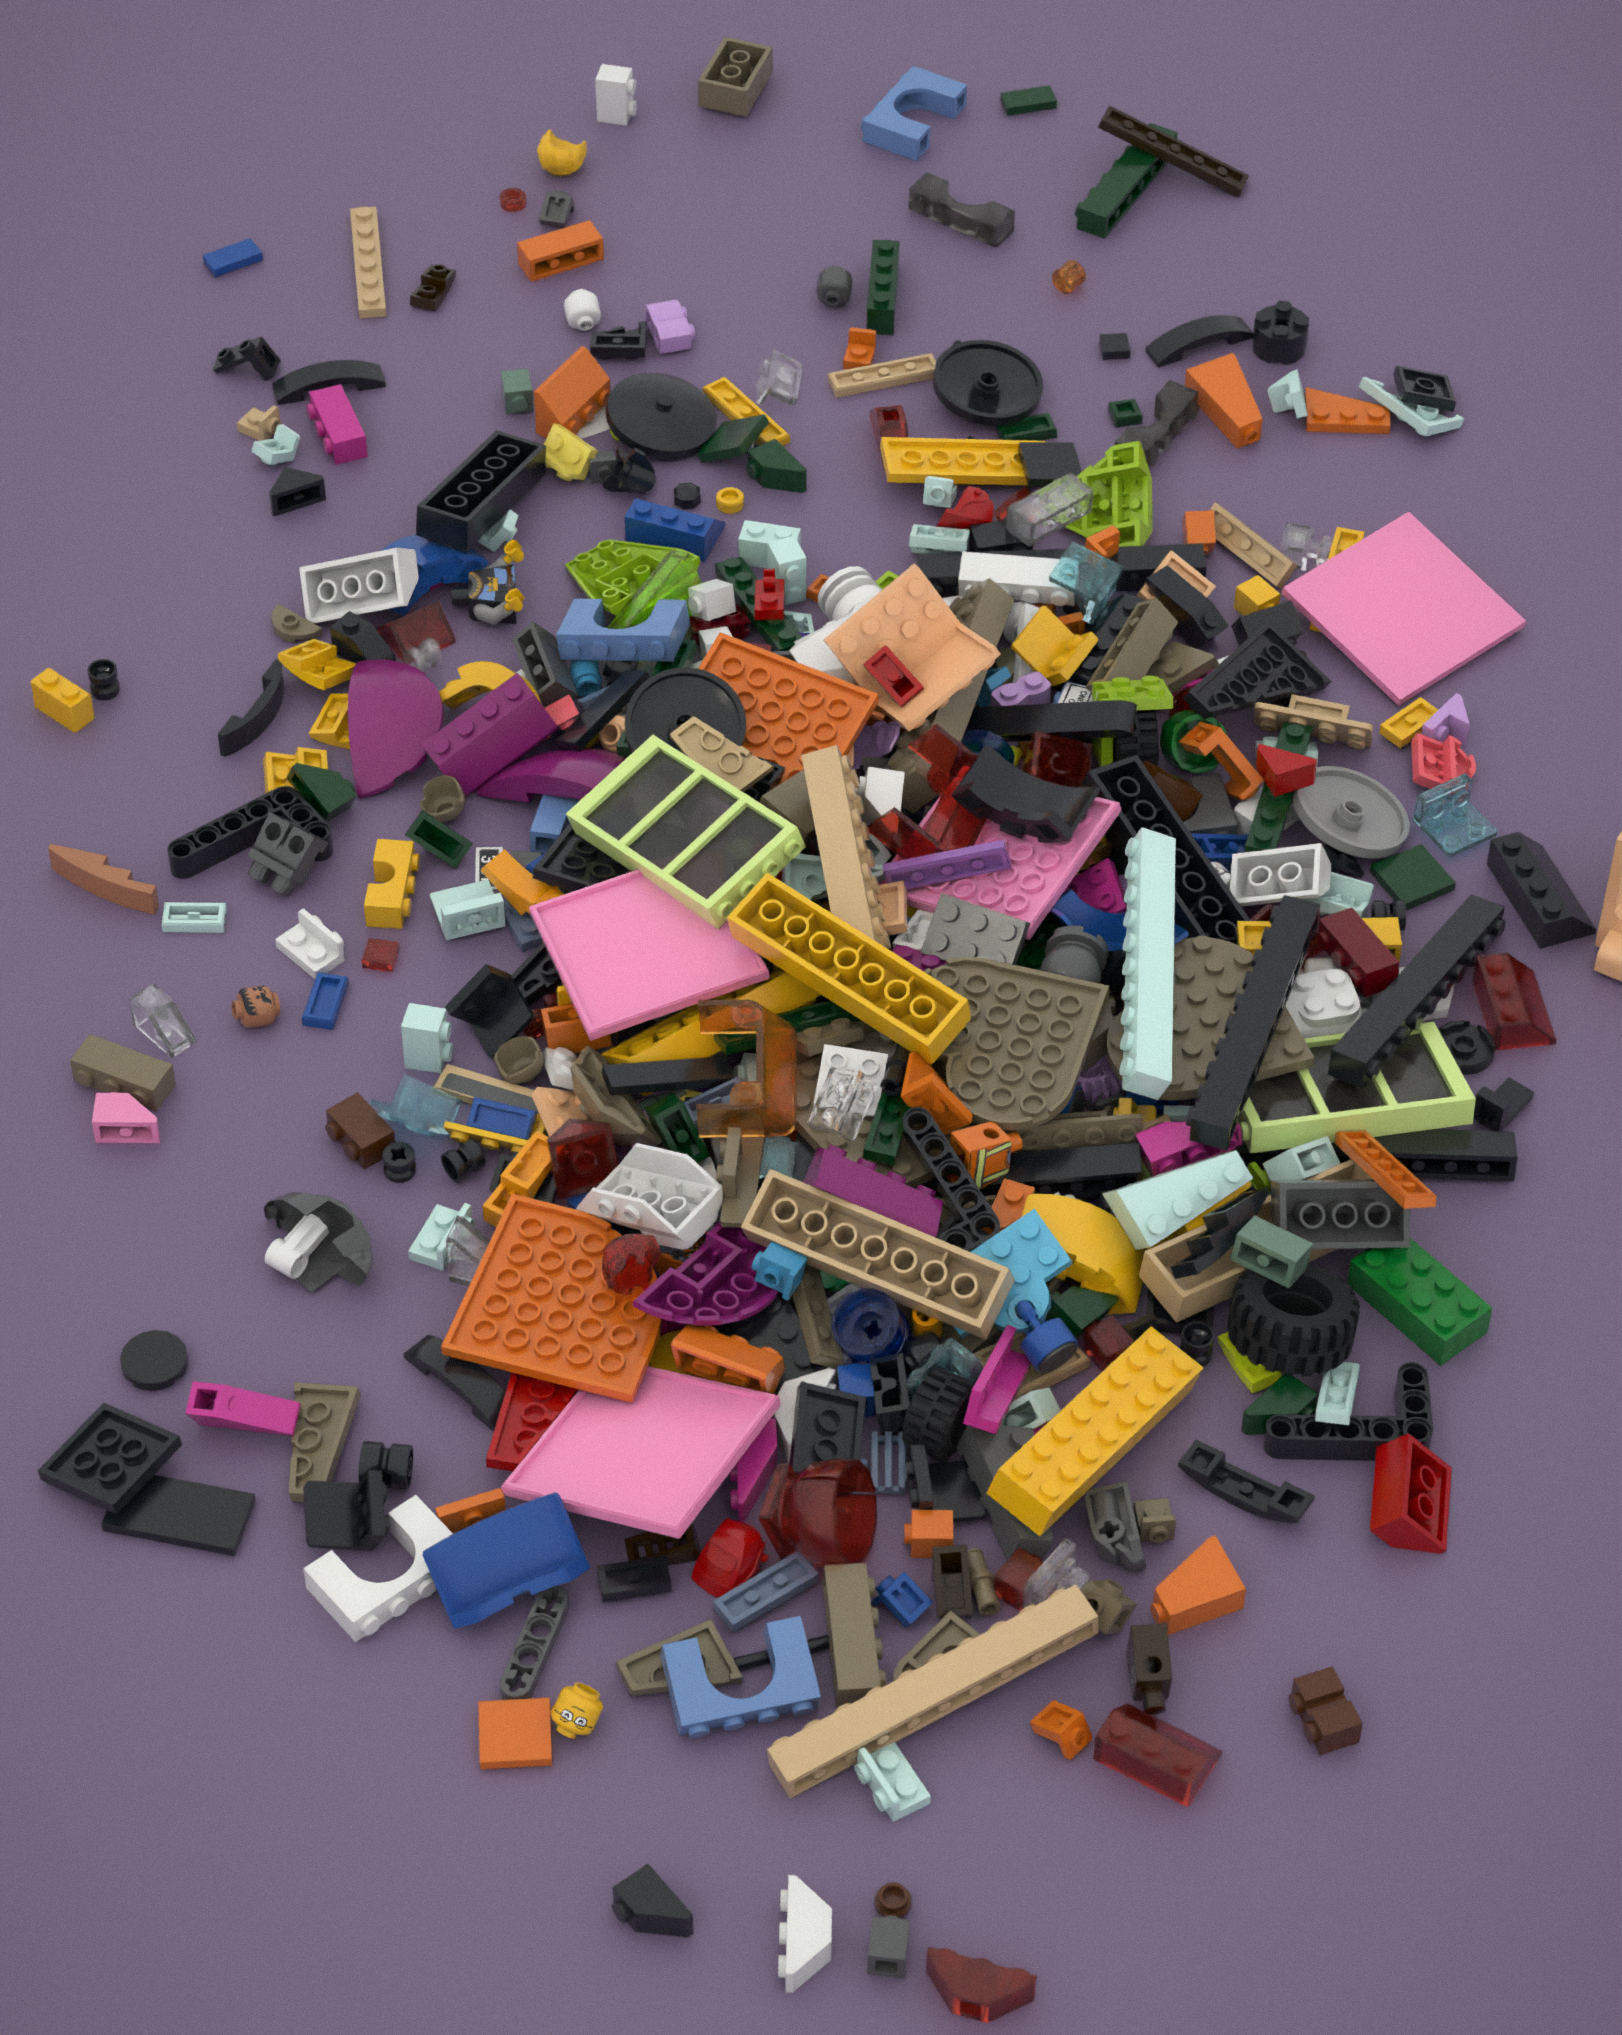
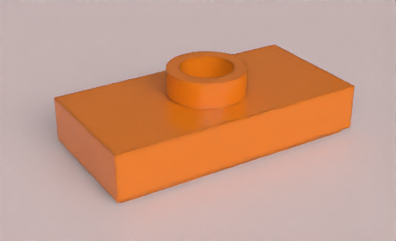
M497 1488L436 1507L435 1513L452 1533H456L474 1523L506 1510L505 1496L502 1489Z

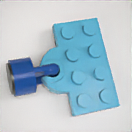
M1033 1209L972 1250L971 1253L1010 1269L1015 1281L994 1325L1000 1331H1004L1006 1326L1010 1325L1017 1328L1015 1333H1024L1026 1337L1020 1345L1021 1350L1037 1372L1047 1373L1066 1363L1076 1353L1078 1341L1061 1318L1049 1321L1045 1319L1049 1309H1051V1295L1046 1282L1073 1265V1263L1042 1218ZM954 1327L962 1339L970 1334Z

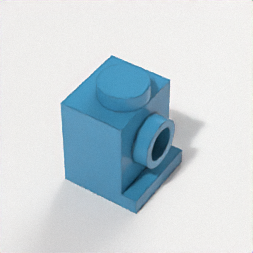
M771 1242L764 1252L759 1251L751 1269L757 1271L755 1281L783 1293L782 1298L788 1301L802 1281L808 1257L775 1242Z

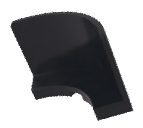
M985 746L951 796L978 819L982 820L985 816L1001 825L999 831L1017 838H1022L1025 834L1038 837V842L1054 843L1069 840L1100 792V788L1097 785L1073 788L1043 781L1012 765L991 746Z

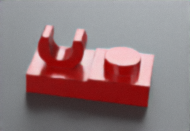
M763 569V580H755V620L784 619V579H775V569Z

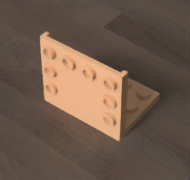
M916 564L910 566L823 640L858 686L878 693L879 702L876 707L908 732L923 725L927 716L934 710L944 707L953 694L958 690L968 687L972 682V678L979 672L989 669L994 664L995 659L1001 655L993 644L959 622ZM885 645L924 687L921 692L902 708L887 696L883 687L863 665Z

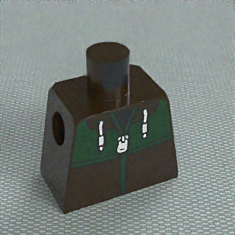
M1167 1623L1131 1625L1126 1656L1132 1699L1134 1701H1143L1144 1713L1156 1715L1165 1711L1164 1700L1169 1697L1172 1683Z

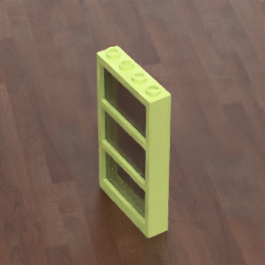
M655 735L649 737L566 813L577 835L629 870L635 871L639 869L643 876L717 929L728 920L727 917L766 873L775 877L806 848L797 826Z
M1434 1022L1422 1023L1417 1031L1413 1030L1406 1044L1396 1049L1392 1060L1389 1063L1385 1062L1381 1066L1375 1079L1371 1078L1363 1088L1328 1075L1331 1049L1345 1033L1304 1038L1314 1056V1066L1256 1081L1239 1120L1242 1141H1245L1250 1153L1294 1148L1328 1136L1330 1142L1333 1143L1335 1142V1133L1340 1131L1366 1130L1372 1137L1473 1124L1476 1098Z

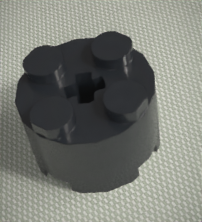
M1278 301L1276 305L1258 311L1254 321L1253 352L1266 363H1271V359L1284 361V365L1299 361L1304 356L1307 347L1309 318L1299 309L1292 307V304L1288 301Z

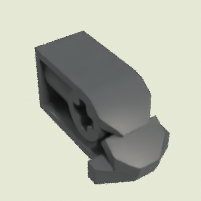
M1127 1481L1089 1489L1084 1494L1099 1557L1110 1564L1118 1565L1119 1563L1127 1571H1136L1146 1567Z

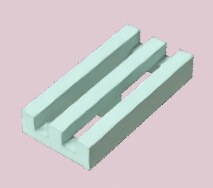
M165 902L162 932L224 933L225 915L227 914L226 903ZM170 914H188V915H170Z

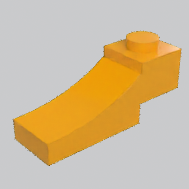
M505 849L480 870L521 916L526 912L530 914L529 907L565 895L557 886L554 885L552 887L545 882L533 879V874L520 865Z
M535 1131L500 1175L501 1183L482 1205L483 1221L497 1227L512 1194L533 1199L544 1179L563 1154V1144Z

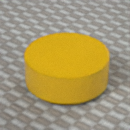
M733 487L721 489L716 494V507L721 512L727 514L741 511L744 507L743 492Z

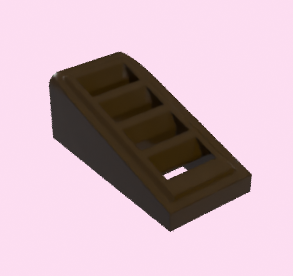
M692 1523L680 1539L650 1531L624 1539L629 1561L666 1555L669 1566L696 1561L701 1553L697 1532ZM680 1540H686L687 1543L681 1545ZM672 1542L673 1548L667 1549L666 1543ZM658 1544L659 1552L657 1553L653 1552L652 1545ZM644 1546L646 1556L640 1558L638 1547Z

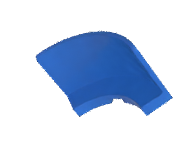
M416 534L389 544L382 550L392 548L415 549L419 575L408 605L390 610L406 616L414 603L430 591L431 586L441 582L443 584L455 582L468 584V573L473 570L486 568L489 560L471 548L468 551L457 550L442 543L431 542L426 538L416 536Z
M1070 888L1062 893L1050 910V914L1063 926L1084 927L1083 932L1089 933L1096 938L1098 934L1101 935L1107 943L1109 951L1123 950V942L1126 937V927H1124L1123 921L1126 912L1110 913L1094 908L1081 900ZM1174 923V944L1186 938L1189 933Z
M556 1492L524 1502L485 1518L444 1538L423 1551V1558L454 1629L481 1622L490 1615L513 1604V1598L529 1591L533 1595L554 1586L570 1582L590 1569L562 1499Z

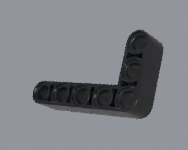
M281 786L173 840L168 845L167 850L170 871L176 878L187 879L255 845L269 812L284 817L328 842L324 852H318L314 861H324L333 854L331 827L296 789L290 786Z
M922 1107L909 1109L903 1116L904 1137L959 1222V1224L939 1234L936 1238L950 1244L960 1243L965 1246L964 1250L971 1252L1000 1232L998 1217L927 1109ZM921 1123L926 1126L923 1130L915 1131L910 1128L913 1124ZM932 1149H938L943 1152L936 1157L927 1154ZM949 1175H955L959 1177V1180L954 1183H948L944 1181V1178ZM966 1201H972L976 1204L972 1209H964L960 1205ZM988 1227L993 1230V1233L983 1236L977 1231Z
M1415 1362L1405 1363L1398 1369L1394 1392L1396 1416H1351L1350 1424L1343 1425L1315 1421V1415H1274L1266 1423L1264 1451L1268 1456L1275 1459L1376 1461L1377 1446L1408 1433L1430 1450L1433 1422L1427 1370L1424 1366Z

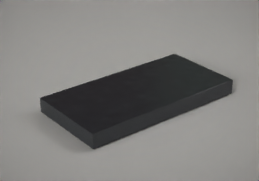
M154 1475L117 1515L106 1511L102 1521V1529L106 1532L235 1556L256 1502L255 1494Z

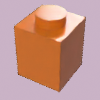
M1214 510L1185 511L1182 519L1184 544L1203 543L1205 555L1213 552L1216 544Z
M911 1510V1523H904V1544H911V1558H932V1547L953 1545V1510Z

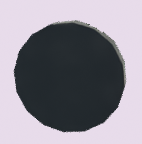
M1460 1020L1451 1021L1438 1029L1463 1075L1477 1074L1487 1069L1493 1062L1496 1044L1493 1036L1485 1027L1479 1024L1476 1027L1470 1025V1021Z
M153 1330L140 1333L130 1339L123 1347L120 1357L123 1376L127 1381L133 1382L135 1387L142 1390L156 1391L170 1387L179 1376L182 1378L188 1366L185 1344L178 1336L167 1331Z

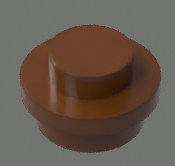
M887 1883L876 1893L875 1907L883 1917L892 1915L902 1918L911 1909V1895L899 1883Z

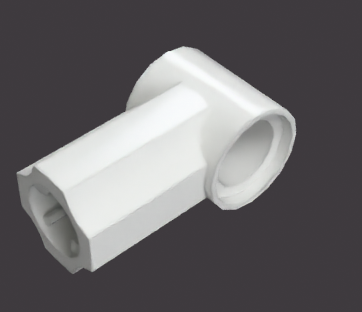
M313 1214L304 1215L284 1239L278 1238L271 1243L265 1254V1263L291 1279L298 1278L305 1271L310 1254L329 1234L328 1227L317 1216Z

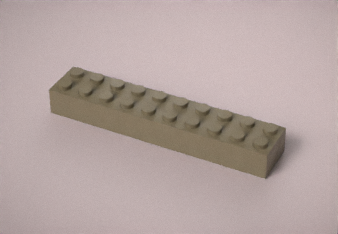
M988 578L980 585L974 584L966 596L962 599L956 598L949 608L961 624L997 648L1015 599ZM988 669L979 672L972 678V682L968 687L958 690L953 694L944 707L934 710L927 716L923 725L912 729L910 732L904 729V732L896 742L897 750L890 758L888 765L890 766L889 770L905 772L901 807L915 813L942 793Z

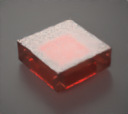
M369 938L361 960L362 968L393 972L400 950L399 942Z

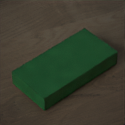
M1050 85L1000 94V101L1008 116L1057 108V99Z
M1049 413L1027 416L1013 424L996 426L1000 440L1042 441L1057 438V429Z

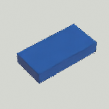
M251 238L202 255L203 263L214 277L263 260L262 251Z
M317 973L302 1016L303 1026L334 1029L349 985L347 976Z
M474 1097L466 1126L529 1140L537 1112Z

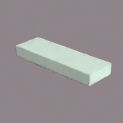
M1343 1362L1335 1369H1331L1323 1374L1315 1421L1343 1425L1350 1424L1360 1364Z

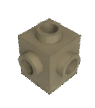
M1111 1579L1090 1581L1080 1590L1098 1615V1631L1104 1634L1120 1633L1137 1606L1136 1602L1123 1593L1124 1588Z

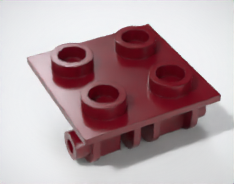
M739 604L735 605L736 612L709 621L691 616L690 611L688 612L690 628L694 632L691 634V640H696V644L700 647L699 631L725 626L728 627L732 637L745 640L746 636H750L748 625L750 619Z

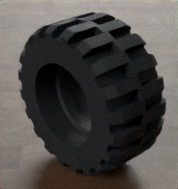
M1309 1262L1305 1272L1290 1288L1247 1269L1239 1276L1233 1288L1227 1319L1228 1336L1242 1356H1248L1249 1361L1256 1366L1259 1364L1265 1366V1370L1284 1372L1283 1375L1288 1376L1301 1374L1302 1377L1311 1376L1316 1372L1319 1375L1324 1374L1341 1365L1351 1353L1360 1314L1359 1301L1349 1284H1345L1343 1278L1337 1274H1330L1329 1270L1322 1266L1320 1268L1314 1267Z

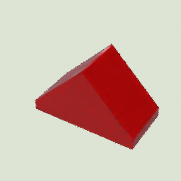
M1263 744L1258 745L1256 770L1264 779L1274 797L1314 784L1317 759Z

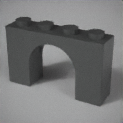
M1220 774L1190 777V783L1203 794L1193 810L1194 816L1183 822L1190 833L1236 834L1237 822Z

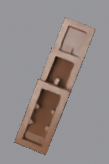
M54 844L49 845L48 851L51 868L73 884L113 903L155 915L159 907L156 885L133 881L131 870L109 866L106 855Z

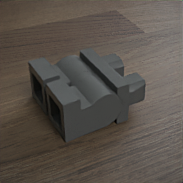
M269 812L256 839L254 848H251L247 855L254 859L248 875L260 882L266 883L272 870L277 872L270 887L288 896L296 882L304 885L307 879L306 875L312 869L315 857L318 852H324L328 842L284 817Z

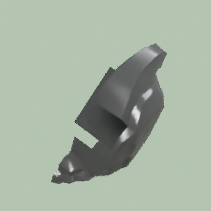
M289 1192L268 1201L264 1206L266 1219H276L277 1228L283 1227L288 1233L291 1232L304 1215L310 1214L320 1218L328 1227L329 1234L310 1254L305 1271L296 1278L308 1290L314 1291L335 1274L359 1286L367 1280L373 1260L372 1246L361 1220L352 1212L349 1206L330 1196L300 1192Z

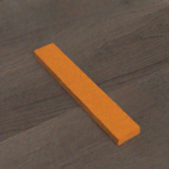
M1366 1130L1340 1131L1335 1133V1144L1404 1209L1436 1207L1437 1196Z

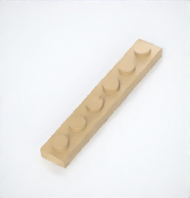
M350 208L359 319L386 317L377 208Z

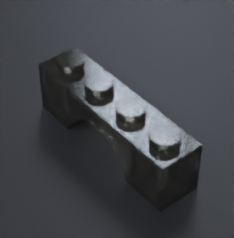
M926 172L909 188L910 210L995 248L1014 232L1015 210L994 201L981 205L960 203L949 195V181Z
M1169 380L1156 394L1154 417L1159 421L1145 427L1128 426L1116 439L1114 445L1140 441L1148 468L1149 466H1154L1163 450H1168L1172 440L1177 435L1182 434L1186 424L1191 419L1196 418L1200 405L1197 404L1198 391Z

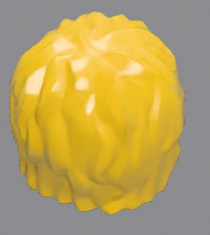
M549 129L542 136L537 147L539 162L542 168L552 175H570L578 170L584 162L587 144L586 141H583L581 144H572L559 139L552 133V129Z

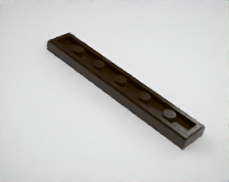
M1110 105L1099 123L1098 128L1236 197H1239L1249 177L1248 174Z

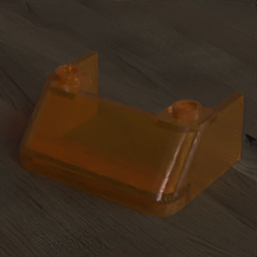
M698 1000L700 1034L756 1033V1081H743L734 1085L730 1091V1103L697 1104L699 1138L727 1137L728 1127L741 1128L742 1137H782L792 1133L797 1125V1033L794 1026L753 1000Z

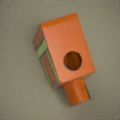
M991 1121L953 1131L950 1137V1145L979 1189L1005 1176L1009 1171L1011 1153L1021 1150L1023 1147L1022 1139L1017 1132L1013 1131L1006 1134L996 1123ZM955 1175L946 1177L951 1183L959 1180V1177Z

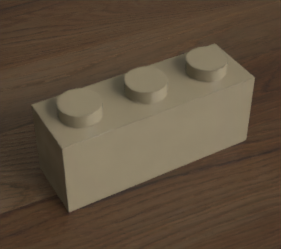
M92 1034L88 1035L70 1059L73 1079L80 1085L90 1086L105 1093H129L144 1107L154 1111L159 1109L176 1085L172 1064Z

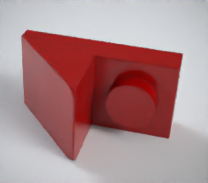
M886 645L863 664L865 669L883 687L887 696L901 708L924 689L923 685Z

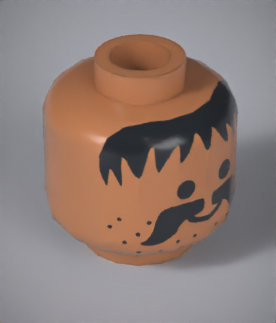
M261 985L240 989L236 1000L231 1003V1009L234 1019H239L242 1026L256 1028L269 1026L275 1021V1017L280 1014V1002L275 991L272 992L269 987Z

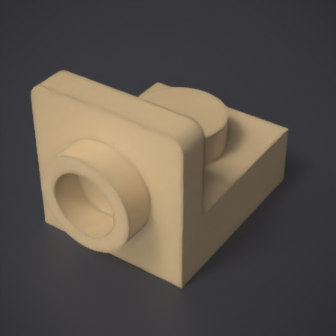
M273 405L266 412L253 407L237 422V431L259 441L268 440L275 434L277 425L281 424L279 407Z

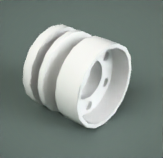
M850 566L830 576L822 585L818 594V606L829 621H836L848 615L857 603L882 591V589L879 588L866 569L860 566Z

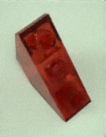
M902 405L875 407L869 411L884 470L880 450L881 437L909 438L907 421Z
M928 1948L926 1973L952 2014L989 2023L1034 2001L1037 1976L1030 1974L1026 1970L998 1966L984 1958L972 1959L961 1956L953 1950L946 1948Z

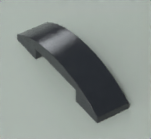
M1216 315L1203 317L1184 323L1161 335L1146 347L1145 352L1157 367H1162L1181 361L1184 351L1225 339L1229 345L1252 339L1253 332L1243 319L1237 316Z
M334 360L297 369L272 383L277 404L283 405L305 401L304 392L340 384L344 386L357 383L359 391L386 387V382L381 367L378 364L359 360Z
M275 659L262 676L264 692L244 718L232 715L218 733L220 755L229 756L252 743L267 729L276 717L284 696L282 663L278 659Z
M429 1334L403 1353L404 1358L424 1375L428 1376L432 1373L472 1406V1414L494 1432L506 1392L480 1365L442 1355L441 1345L444 1340Z
M1198 1440L1194 1441L1178 1462V1467L1209 1492L1242 1510L1270 1520L1298 1523L1315 1500V1495L1286 1481L1281 1487H1278L1225 1462L1224 1452Z

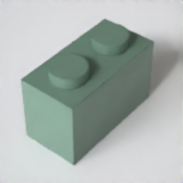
M1254 1215L1237 1233L1230 1260L1290 1288L1307 1269L1313 1243Z

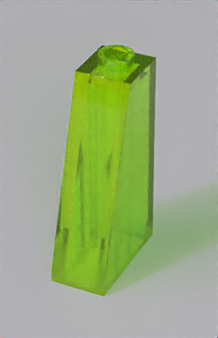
M674 549L668 552L607 628L624 629L643 623L650 617L658 600H686L688 615L691 617V611L688 606V588L702 582L690 554Z

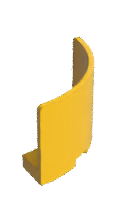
M1053 1194L1028 1195L1022 1216L1035 1209L1073 1263V1265L1055 1277L1065 1280L1066 1276L1081 1283L1080 1288L1115 1295L1119 1301L1107 1315L1136 1313L1143 1284L1139 1277V1272L1146 1248L1135 1250L1117 1218L1099 1207L1066 1196Z

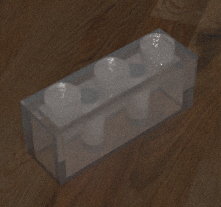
M1069 473L1008 506L1006 529L1029 547L1090 513L1094 490L1075 475Z

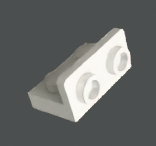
M305 909L298 911L299 923L275 939L276 948L314 979H316L318 972L328 973L345 961L344 941L341 936L335 931H330L316 915H311Z

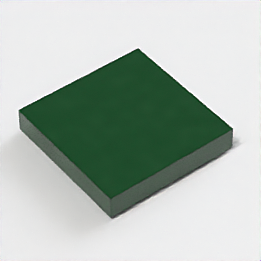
M766 415L723 422L697 454L700 461L710 462L743 456L768 425L769 421Z
M1422 844L1374 863L1370 867V873L1393 900L1405 901L1406 910L1455 890L1456 882Z

